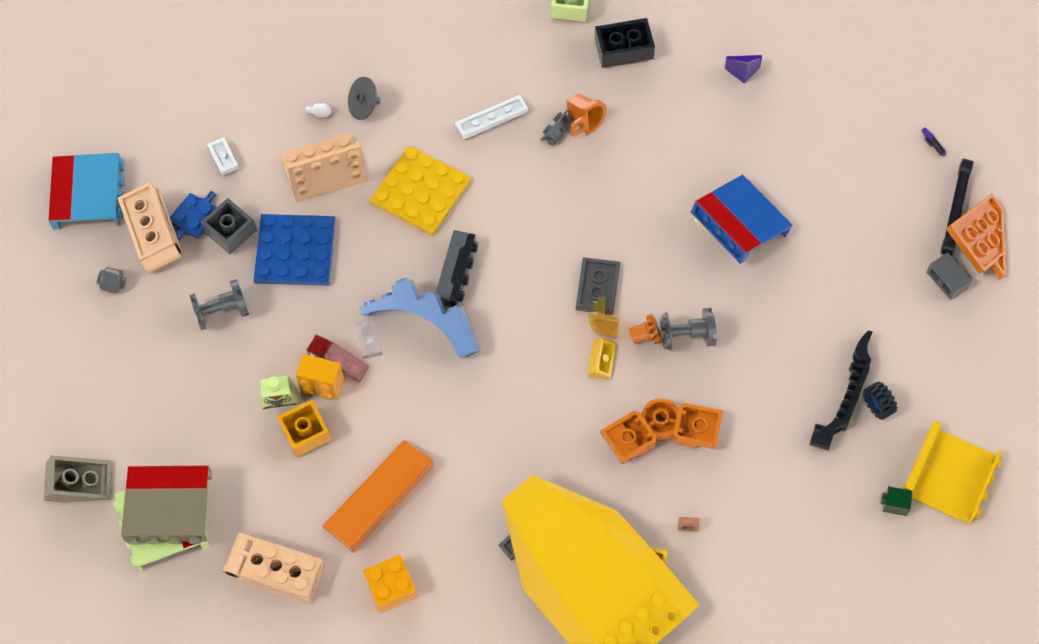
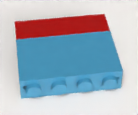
M119 153L52 156L48 221L53 230L60 229L61 222L114 219L116 225L120 226L123 212L118 197L123 195L121 187L124 186L122 171L125 170V162L121 160Z

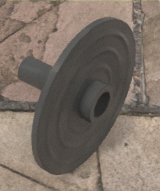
M359 77L354 81L349 90L348 108L355 119L364 120L372 114L375 105L380 104V98L377 97L374 82L368 77Z

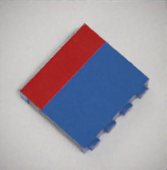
M743 174L696 200L690 212L739 264L746 261L751 251L776 236L782 234L784 237H787L793 226Z

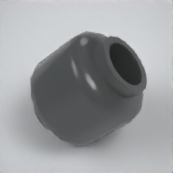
M106 267L104 270H100L97 284L102 291L116 294L120 289H124L127 279L123 278V271Z

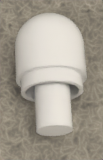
M317 103L313 107H306V114H313L317 118H327L331 114V107L325 103Z

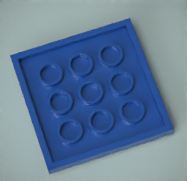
M261 214L254 284L330 286L335 216Z

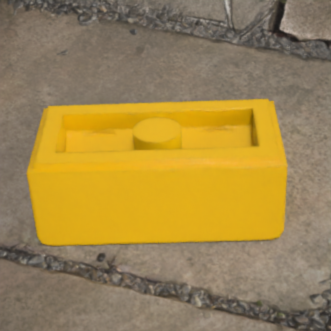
M601 337L593 341L587 372L588 376L603 379L611 378L616 350L615 343Z

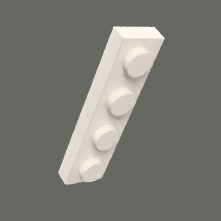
M518 95L455 122V126L464 140L527 113L528 107L521 95Z

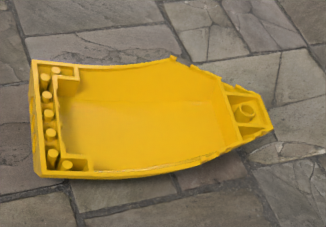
M533 474L502 500L523 591L569 644H657L700 605L652 548L616 510Z

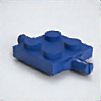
M210 191L205 198H199L189 193L170 216L172 225L178 229L176 232L178 241L184 235H190L199 239L204 233L201 221L217 208L211 204V201L217 196L214 192Z

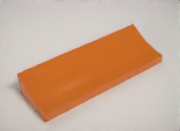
M403 440L326 521L323 528L354 553L434 467L433 459Z

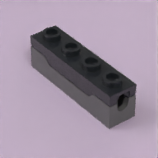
M453 230L436 289V294H439L443 306H459V302L464 300L465 291H463L464 285H468V270L473 268L474 258L472 256L473 253H477L479 242H476V234Z

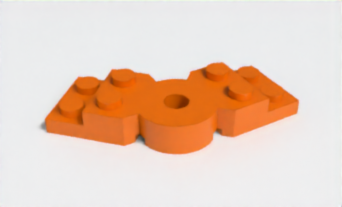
M657 398L649 401L644 406L642 414L632 411L600 430V434L621 464L636 456L640 457L655 448L656 440L664 441L671 438L676 445L691 448L700 446L715 450L723 411L683 403L677 408L672 401ZM662 417L665 419V421L659 422L656 420V418Z

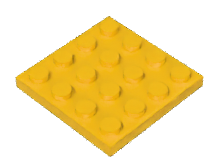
M408 145L369 201L370 204L433 236L471 182V177Z

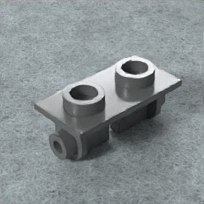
M568 109L563 114L559 112L553 119L555 123L552 126L549 124L543 130L544 136L540 139L541 141L546 138L549 145L557 144L563 136L559 129L565 133L574 121L572 116L566 115L569 111Z

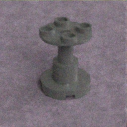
M237 279L230 281L232 291L218 295L219 299L199 305L195 293L189 295L201 331L207 329L203 316L221 310L227 313L236 309L240 310L242 317L249 315Z
M711 307L703 308L702 318L690 319L688 324L671 325L668 313L665 312L662 315L660 326L661 331H665V338H663L664 349L672 351V337L690 335L691 339L704 337L707 347L716 346L717 339H713V334H717L716 323Z

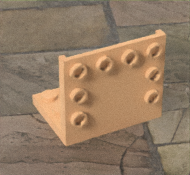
M350 133L280 153L296 202L367 181L359 141H355L354 145Z

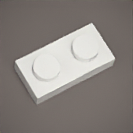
M224 137L207 144L222 176L239 169Z

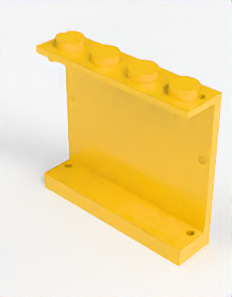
M934 420L904 489L913 491V500L970 525L972 520H977L982 509L978 507L980 502L984 503L989 492L985 490L988 485H992L996 475L993 474L995 468L998 469L1003 458L1000 457L1002 450L999 449L996 454L988 452L939 430L942 423Z

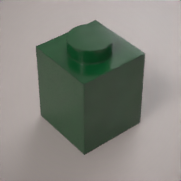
M888 486L886 492H882L880 504L883 505V512L907 516L911 510L913 491Z

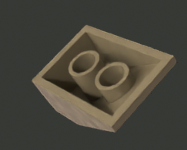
M51 455L46 462L44 501L81 502L109 500L111 461Z

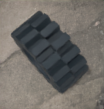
M878 381L863 390V397L866 398L864 401L868 404L867 407L871 409V413H874L876 418L878 417L880 420H883L897 412L898 407L896 406L897 402L894 401L895 397L891 395V390H888V387L884 386L883 382Z

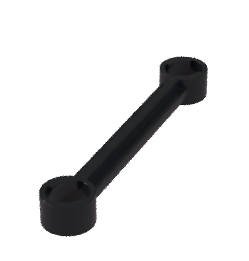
M965 158L961 160L947 227L961 217L968 181L974 164L973 160ZM946 230L940 254L945 255L949 253L952 257L956 242Z

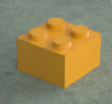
M305 354L302 355L296 372L300 390L307 395L317 394L324 399L331 400L333 398L338 400L344 382L341 363Z
M313 400L276 416L296 458L332 441L330 433Z
M401 554L362 570L379 613L418 597Z

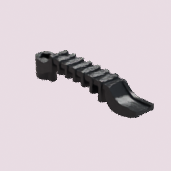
M868 330L855 348L852 356L853 362L849 366V372H851L849 384L844 394V400L841 401L840 409L837 410L836 418L827 426L815 424L809 445L829 451L833 435L840 431H846L870 370L869 365L872 359L868 354L867 346L873 333L872 331Z

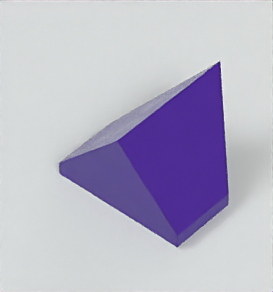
M762 55L726 56L725 70L745 83L760 69Z

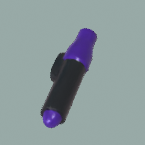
M926 127L923 128L921 132L924 134L927 144L930 147L933 146L940 156H946V150Z

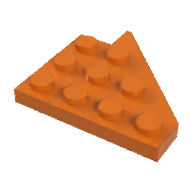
M990 194L949 225L946 230L979 275L991 267L998 278L1001 279L1006 275L1004 213L1001 204L993 194Z

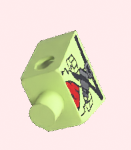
M272 376L268 379L260 380L261 410L299 405L297 387L289 376Z

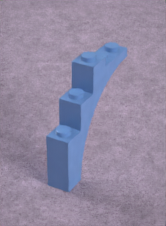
M407 278L397 280L396 285L391 286L394 294L392 292L383 294L381 296L382 299L377 301L375 299L369 300L364 303L365 306L359 308L364 316L385 311H405L419 315L432 322L446 335L453 344L459 358H465L481 351L465 309L454 306L447 309L446 313L439 294L432 292L421 295L422 298L420 299L413 280Z

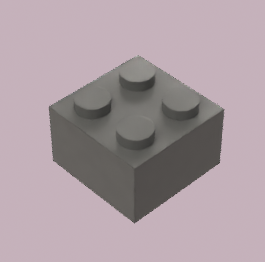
M229 198L201 221L204 233L230 255L257 231L254 219Z

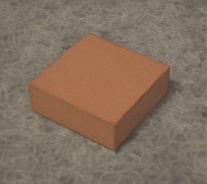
M679 517L678 530L697 532L700 518Z

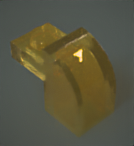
M598 296V301H594L593 312L596 315L589 314V325L598 336L617 339L619 317L604 316L606 297Z

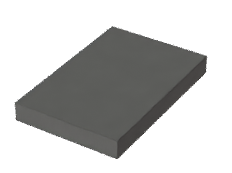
M583 257L576 302L577 311L614 314L620 268L619 261Z

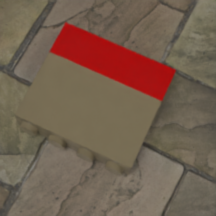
M209 465L128 466L121 531L124 541L131 545H137L139 542H147L152 545L160 544V542H168L169 544H180V542L200 544L201 542H207V537L204 534L208 480H212V471Z

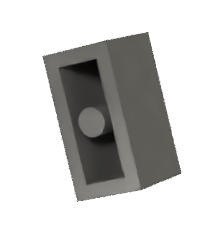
M949 253L930 263L926 272L949 300L968 290L972 282L970 275L959 266L958 261L951 257Z

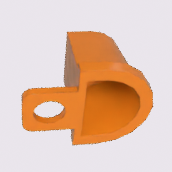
M575 94L566 100L567 109L569 110L568 116L570 115L574 118L570 126L573 137L578 136L584 131L588 136L603 123L607 108L600 100H592L581 94ZM578 125V126L580 127V129L576 131L575 129H576V126Z

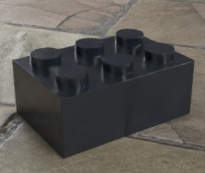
M647 18L595 26L594 39L602 68L654 59L655 44Z

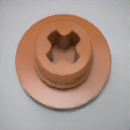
M652 314L646 315L647 322L629 328L634 344L653 339L655 344L661 342L660 329L656 318Z

